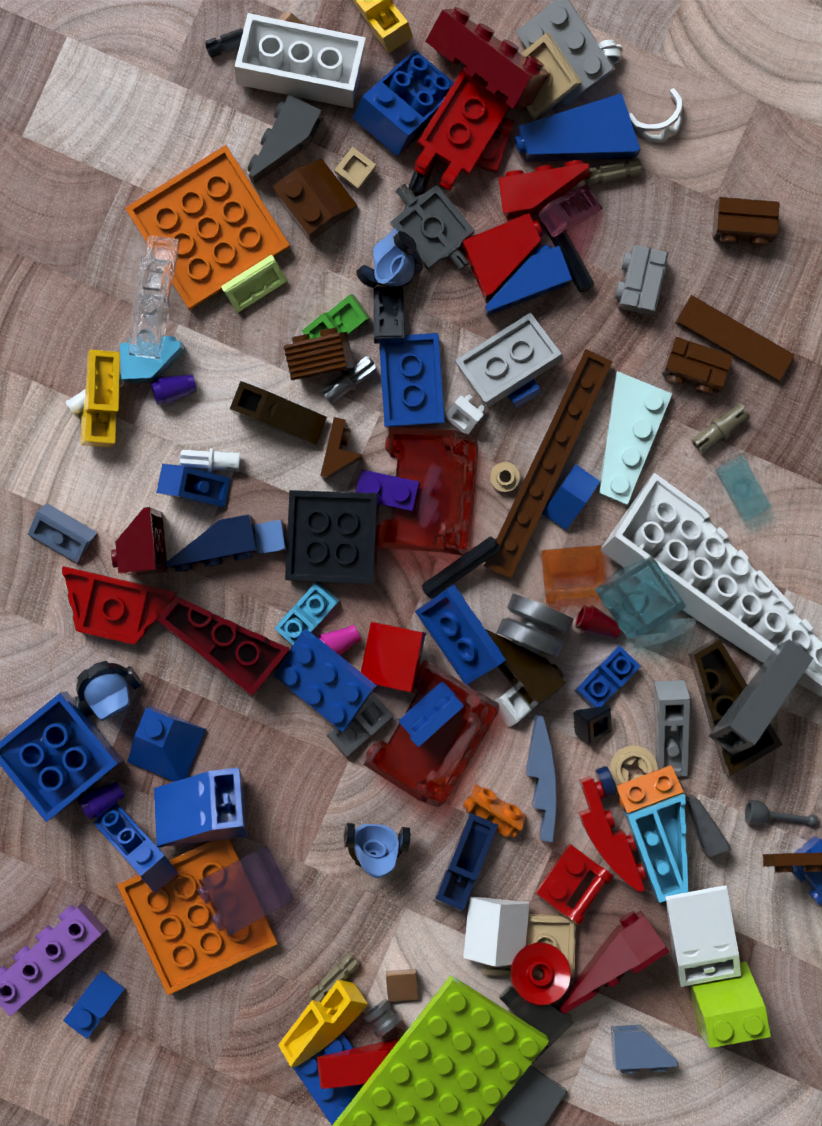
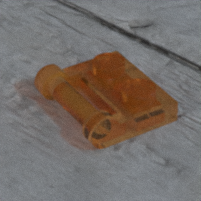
M601 545L541 550L546 604H553L555 600L596 597L597 600L606 599L602 551H600ZM594 576L595 585L554 588L553 579Z

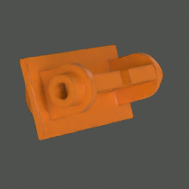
M672 765L616 786L620 796L618 798L620 806L626 810L627 814L684 793Z
M477 784L474 785L470 797L468 796L463 804L468 814L472 813L484 819H487L489 815L494 817L491 822L498 824L496 831L505 837L511 836L514 838L518 831L522 830L527 816L516 805L504 802L492 790L485 787L482 788Z

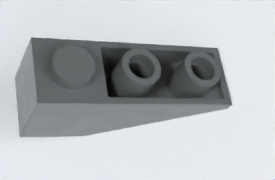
M288 95L285 102L281 101L274 114L276 121L272 129H266L261 139L263 147L259 155H253L248 165L247 171L250 172L249 177L252 183L256 184L310 145L323 119L320 109L291 95Z

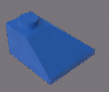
M153 706L147 707L134 735L127 762L174 782L185 779L206 728Z

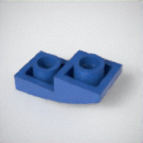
M619 645L574 691L591 708L602 707L641 666Z

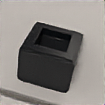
M609 706L574 711L575 734L586 743L591 744L612 732L611 708Z

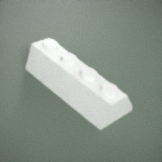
M248 13L235 62L236 84L353 108L359 84L366 37Z

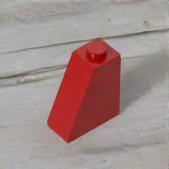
M530 213L462 241V249L469 261L485 301L491 299L530 257L533 251L539 247L540 237L543 236V232L538 220H532Z

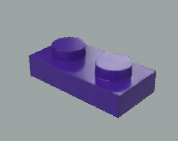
M361 469L356 492L380 494V505L414 512L421 483Z

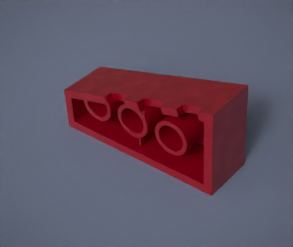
M458 7L442 9L425 42L452 63L460 64L462 62L465 64L463 70L470 77L481 81L486 80L488 82L486 89L494 95L500 94L508 97L506 104L512 109L532 105L550 74L543 69L544 64L535 57L528 56L526 58L518 52L519 47L506 39L501 41L493 36L495 31L482 23L477 25L470 21V15L466 11Z
M177 596L157 618V622L251 698L290 651V648L272 641L263 635L250 631Z

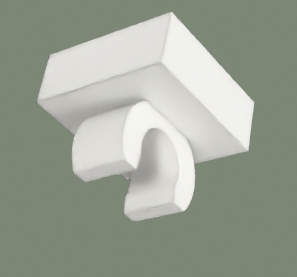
M470 394L465 397L460 396L444 416L466 436L474 429L484 415L482 413L484 410L482 404L477 409L469 402L473 397Z

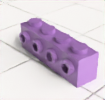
M81 903L77 908L71 904L58 916L61 922L55 928L48 925L35 937L39 941L31 949L27 945L24 946L12 957L16 963L9 969L4 965L0 968V1006L9 1016L13 1015L106 931V928L84 903Z

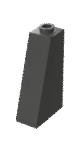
M790 639L778 645L709 734V737L732 755L754 746L814 659L807 653L806 648Z

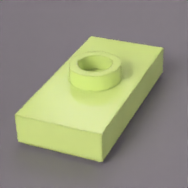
M270 255L222 285L221 288L236 312L239 313L288 281L274 257Z

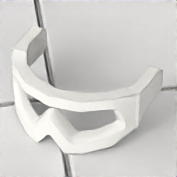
M674 88L669 90V94L676 103L677 108L667 121L648 125L637 121L632 113L629 114L633 128L638 136L648 142L655 143L665 142L670 135L676 136L683 122V100ZM663 130L659 135H652L645 132Z

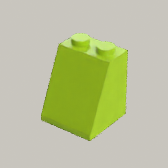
M746 961L740 962L741 976L689 985L697 1031L709 1048L771 1037L766 1007Z

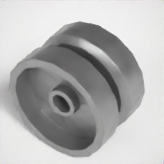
M513 593L507 608L511 613L522 617V621L519 622L508 617L502 618L496 633L514 640L513 643L536 653L541 651L558 658L563 642L561 639L548 634V631L551 629L561 634L568 633L574 618Z

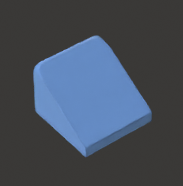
M283 520L253 525L258 555L287 550Z

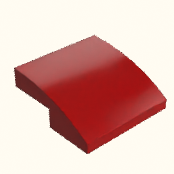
M371 622L361 673L376 685L414 692L426 633Z

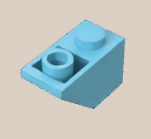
M173 336L158 337V342H146V338L143 337L128 338V343H120L121 379L125 383L156 381L157 377H160L184 352L183 343L176 341V337Z

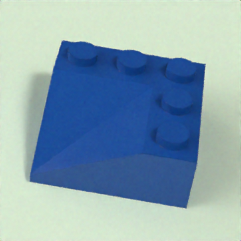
M67 691L57 694L0 741V766L45 822L57 816L123 762L92 721L82 713L75 700Z

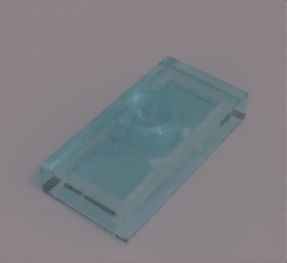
M743 454L715 469L743 522L771 508Z

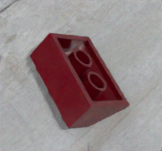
M143 507L115 541L116 549L111 550L112 565L114 568L118 567V573L140 575L168 572L166 567L167 553L163 512L151 507Z

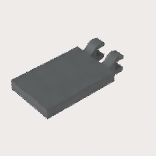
M530 1065L491 1115L508 1126H544L567 1092L566 1088Z

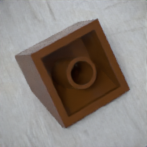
M323 159L295 169L272 187L277 199L310 242L358 207Z

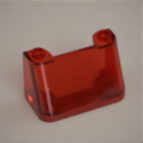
M389 427L385 448L390 457L397 460L396 477L419 481L421 484L414 512L393 508L392 519H385L379 525L378 548L463 556L468 552L471 539L478 463L477 439L472 435L456 430Z
M424 660L419 665L415 689L418 692L405 713L441 681L445 682L463 702L464 707L419 747L410 739V734L399 723L389 742L380 741L379 743H374L369 748L366 755L367 759L363 765L417 800L440 807L452 794L495 720L499 710V703Z

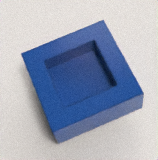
M533 379L509 394L508 398L514 407L518 408L542 393Z

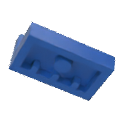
M441 681L399 719V723L410 734V739L419 747L462 709L464 705L447 684Z

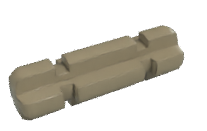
M639 158L627 160L626 163L620 161L602 165L599 169H596V167L590 168L591 175L586 177L584 182L586 186L597 185L599 181L606 183L625 179L626 175H629V177L638 176L642 172L641 161Z
M350 953L341 960V964H337L321 980L320 985L317 984L310 990V998L321 1002L337 980L345 981L349 976L348 974H352L359 967L360 963L355 956Z

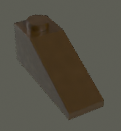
M485 629L506 659L497 666L532 711L566 683L563 679L564 675L555 664L551 665L546 658Z

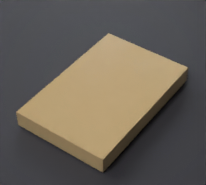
M528 914L526 946L538 942L555 946L568 960L571 978H574L576 925L563 915ZM487 964L483 965L484 975L511 976V965L497 967ZM535 969L533 972L534 977L543 976L539 969Z

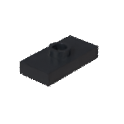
M374 287V344L404 343L403 287Z

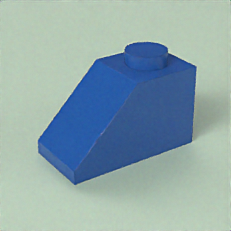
M162 463L156 493L225 507L231 478L185 466Z

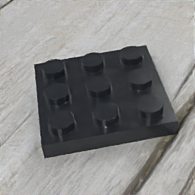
M290 490L285 580L376 585L380 494Z

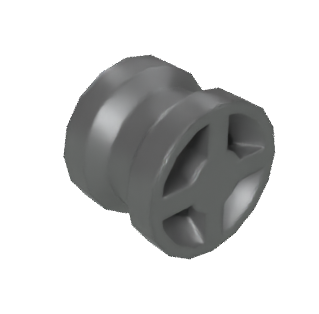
M387 999L376 1004L363 1016L366 1023H371L374 1027V1034L377 1038L391 1031L401 1021V1017L390 1009L391 1004Z

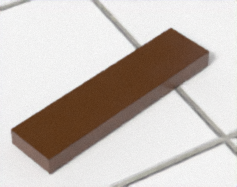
M693 295L689 297L675 321L677 324L777 382L781 380L795 354Z

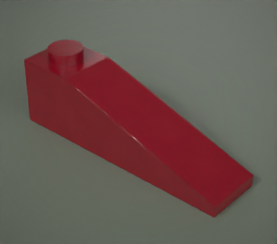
M634 911L629 912L619 920L621 924L613 930L558 1002L563 1014L594 998L599 993L598 988L600 986L613 987L620 983V979L624 976L625 972L632 970L636 974L669 952L641 911L638 913Z

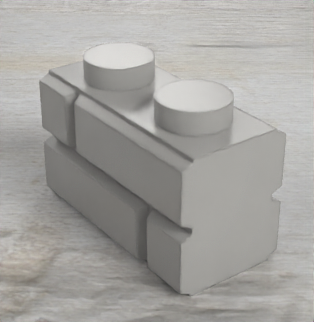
M634 245L630 253L625 252L621 265V270L626 271L624 282L618 281L614 299L619 300V309L653 316L658 304L669 255L668 252Z

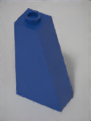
M622 93L520 125L517 132L518 136L514 137L519 155L524 153L526 162L633 159L638 156L641 150Z

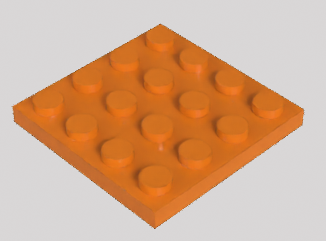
M224 145L125 207L189 310L222 291V285L268 256L272 255L275 258L291 248L227 145Z
M231 839L208 841L169 859L178 874L156 893L148 887L138 874L117 884L167 996L278 944L274 931Z

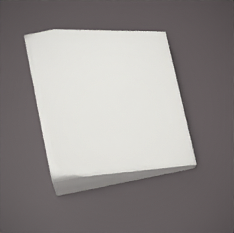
M513 686L491 703L492 708L507 727L516 724L532 711Z

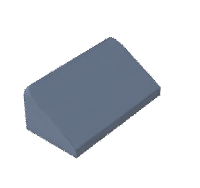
M45 504L37 511L27 535L80 564L93 543L97 532L50 504Z

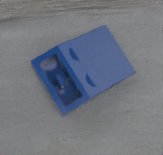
M413 50L362 96L353 119L398 157L428 126L454 82L418 51Z
M239 767L207 771L154 788L157 847L248 837L245 785Z

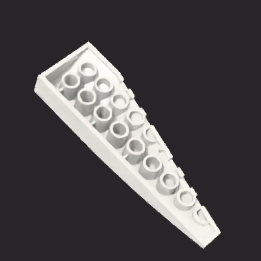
M654 473L617 523L600 551L693 618L765 663L778 645L788 639L800 643L814 659L797 683L822 697V642L811 631L813 627L805 618L801 620L792 610L794 606L761 570L756 571L749 564V557L742 550L737 551L726 539L728 537L726 532L721 527L717 529L708 519L710 515L700 505Z

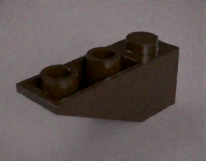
M240 381L230 406V410L234 414L315 445L318 443L327 417L243 381Z

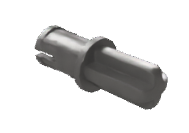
M366 356L356 363L355 367L348 369L346 372L342 370L340 376L320 390L332 405L350 390L354 389L355 391L357 389L355 386L377 370V366L369 356Z

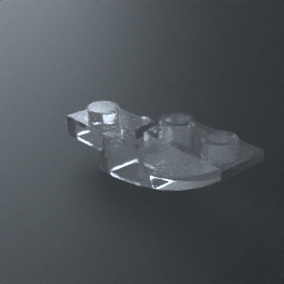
M151 235L148 237L145 256L141 257L134 295L129 339V355L160 359L171 305L169 297L180 248L179 239Z

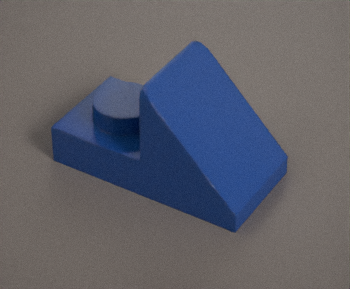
M101 970L63 1021L87 1039L124 991L125 987Z

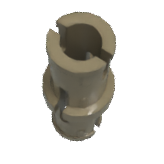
M737 403L735 407L719 419L717 417L714 418L709 427L691 439L694 446L699 445L696 449L701 454H704L705 451L722 438L726 440L732 430L750 419L748 411L742 412L745 410L744 406Z

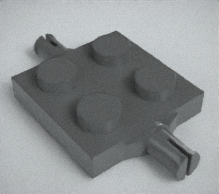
M403 184L401 188L399 187L396 193L405 202L406 206L403 212L394 218L390 224L393 228L407 233L414 239L422 263L427 270L440 260L448 257L451 258L459 270H462L464 266L466 267L469 261L459 251L462 241L474 234L475 230L440 187L435 185L427 193L417 197L413 195L406 184Z

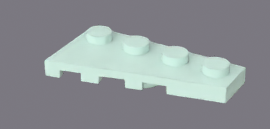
M617 371L615 373L599 494L627 505L672 393Z

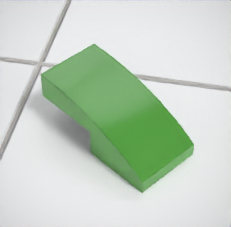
M350 294L329 312L320 315L305 327L302 332L303 334H309L310 339L321 337L319 331L337 327L338 333L347 332L350 335L371 318L355 295Z

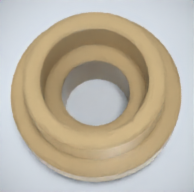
M501 462L493 467L490 473V481L496 490L509 492L519 484L520 473L512 463ZM506 471L511 475L509 482H502L499 475L501 472Z

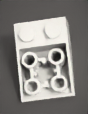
M727 886L666 896L672 955L680 986L741 976L739 952Z

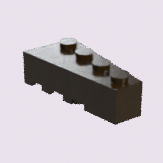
M713 639L688 654L711 732L747 686L720 639ZM770 723L754 746L734 755L715 742L723 772L729 776L783 745Z

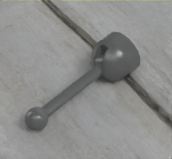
M748 800L745 808V822L747 824L759 825L764 823L768 817L807 822L810 826H816L819 822L818 817L814 814L800 816L771 812L765 803L757 800Z

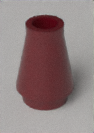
M584 605L577 615L575 627L581 629V633L609 637L616 640L621 633L622 623L614 620L593 605L590 607Z

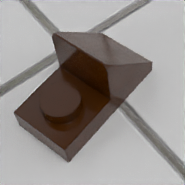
M337 417L333 419L320 474L321 478L329 479L363 458L362 454L341 450V445L347 446L351 428L346 427L347 422L345 419Z

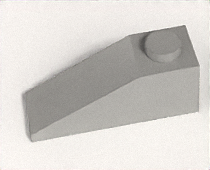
M684 680L654 682L656 762L658 770L672 765L677 777L688 776L690 697Z

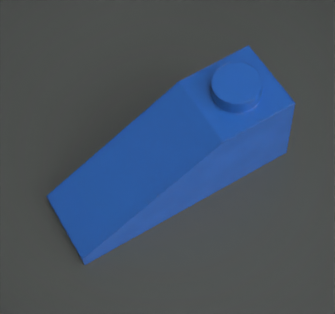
M545 245L534 250L535 255L531 256L487 303L484 310L486 316L570 285L572 277L560 246L551 248L550 245Z

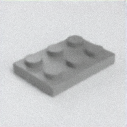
M570 0L553 1L516 31L526 48H529L545 33H550L583 83L562 99L566 106H569L616 69Z
M530 312L459 357L455 362L485 406L489 408L564 359L562 353Z

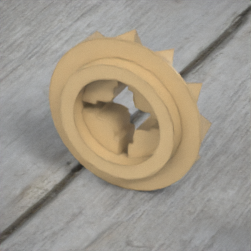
M628 745L619 749L610 760V772L615 785L617 786L628 781L629 771L622 764L632 765L637 757V767L645 772V775L658 770L653 754L646 748L636 745ZM634 774L630 780L643 776V774Z

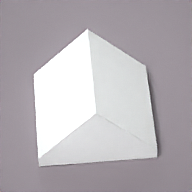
M469 896L463 958L495 967L512 965L516 954L526 946L529 902Z

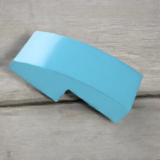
M315 582L274 629L294 645L301 632L306 629L312 632L339 600L321 583Z

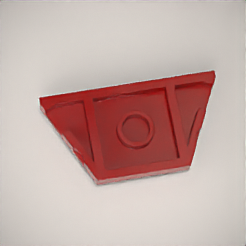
M62 567V574L65 577L68 590V600L73 611L75 630L86 634L136 645L177 595V592L70 567Z

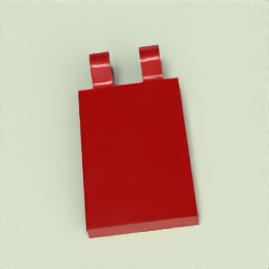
M463 69L417 142V146L423 149L415 162L414 171L424 176L435 157L442 160L449 166L441 178L440 186L448 191L454 186L460 172L467 176L470 175L511 108L506 104L508 97L500 94L494 95L486 89L487 81L472 78Z

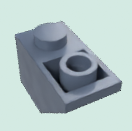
M641 1024L611 1026L612 1060L616 1070H621V1073L633 1074L638 1073L639 1069L651 1068L653 1072L669 1071V1067H677V1060L673 1053Z

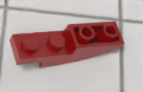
M591 776L579 779L588 809L579 811L578 815L591 842L617 875L638 892L644 891L642 882L646 881L647 878L642 864L635 863L632 853L637 852L631 834L626 835L622 829L611 831V828L615 827V823L610 810L604 811L601 799L605 798V794L600 781L594 782Z

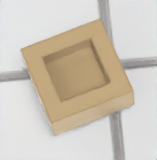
M352 146L334 172L359 191L376 169V164Z

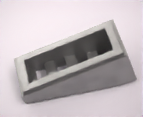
M692 794L687 795L685 800L703 853L712 857L731 850L730 844L700 800Z

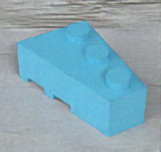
M683 793L629 814L626 811L623 812L653 895L659 903L666 901V896L688 892L686 804Z

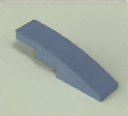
M535 714L525 774L536 777L532 806L543 810L539 838L542 841L553 842L556 817V777L552 747L544 717Z

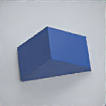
M575 464L542 514L567 530L591 497L600 480Z

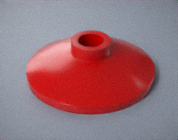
M541 942L522 948L514 957L510 971L511 981L518 995L525 1001L535 1005H547L559 1000L567 991L571 978L570 966L565 955L555 946ZM535 969L541 970L543 974L541 980L534 978L533 972Z

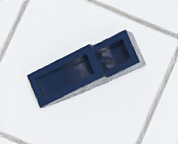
M472 813L469 814L434 896V902L460 913L464 911L498 824Z

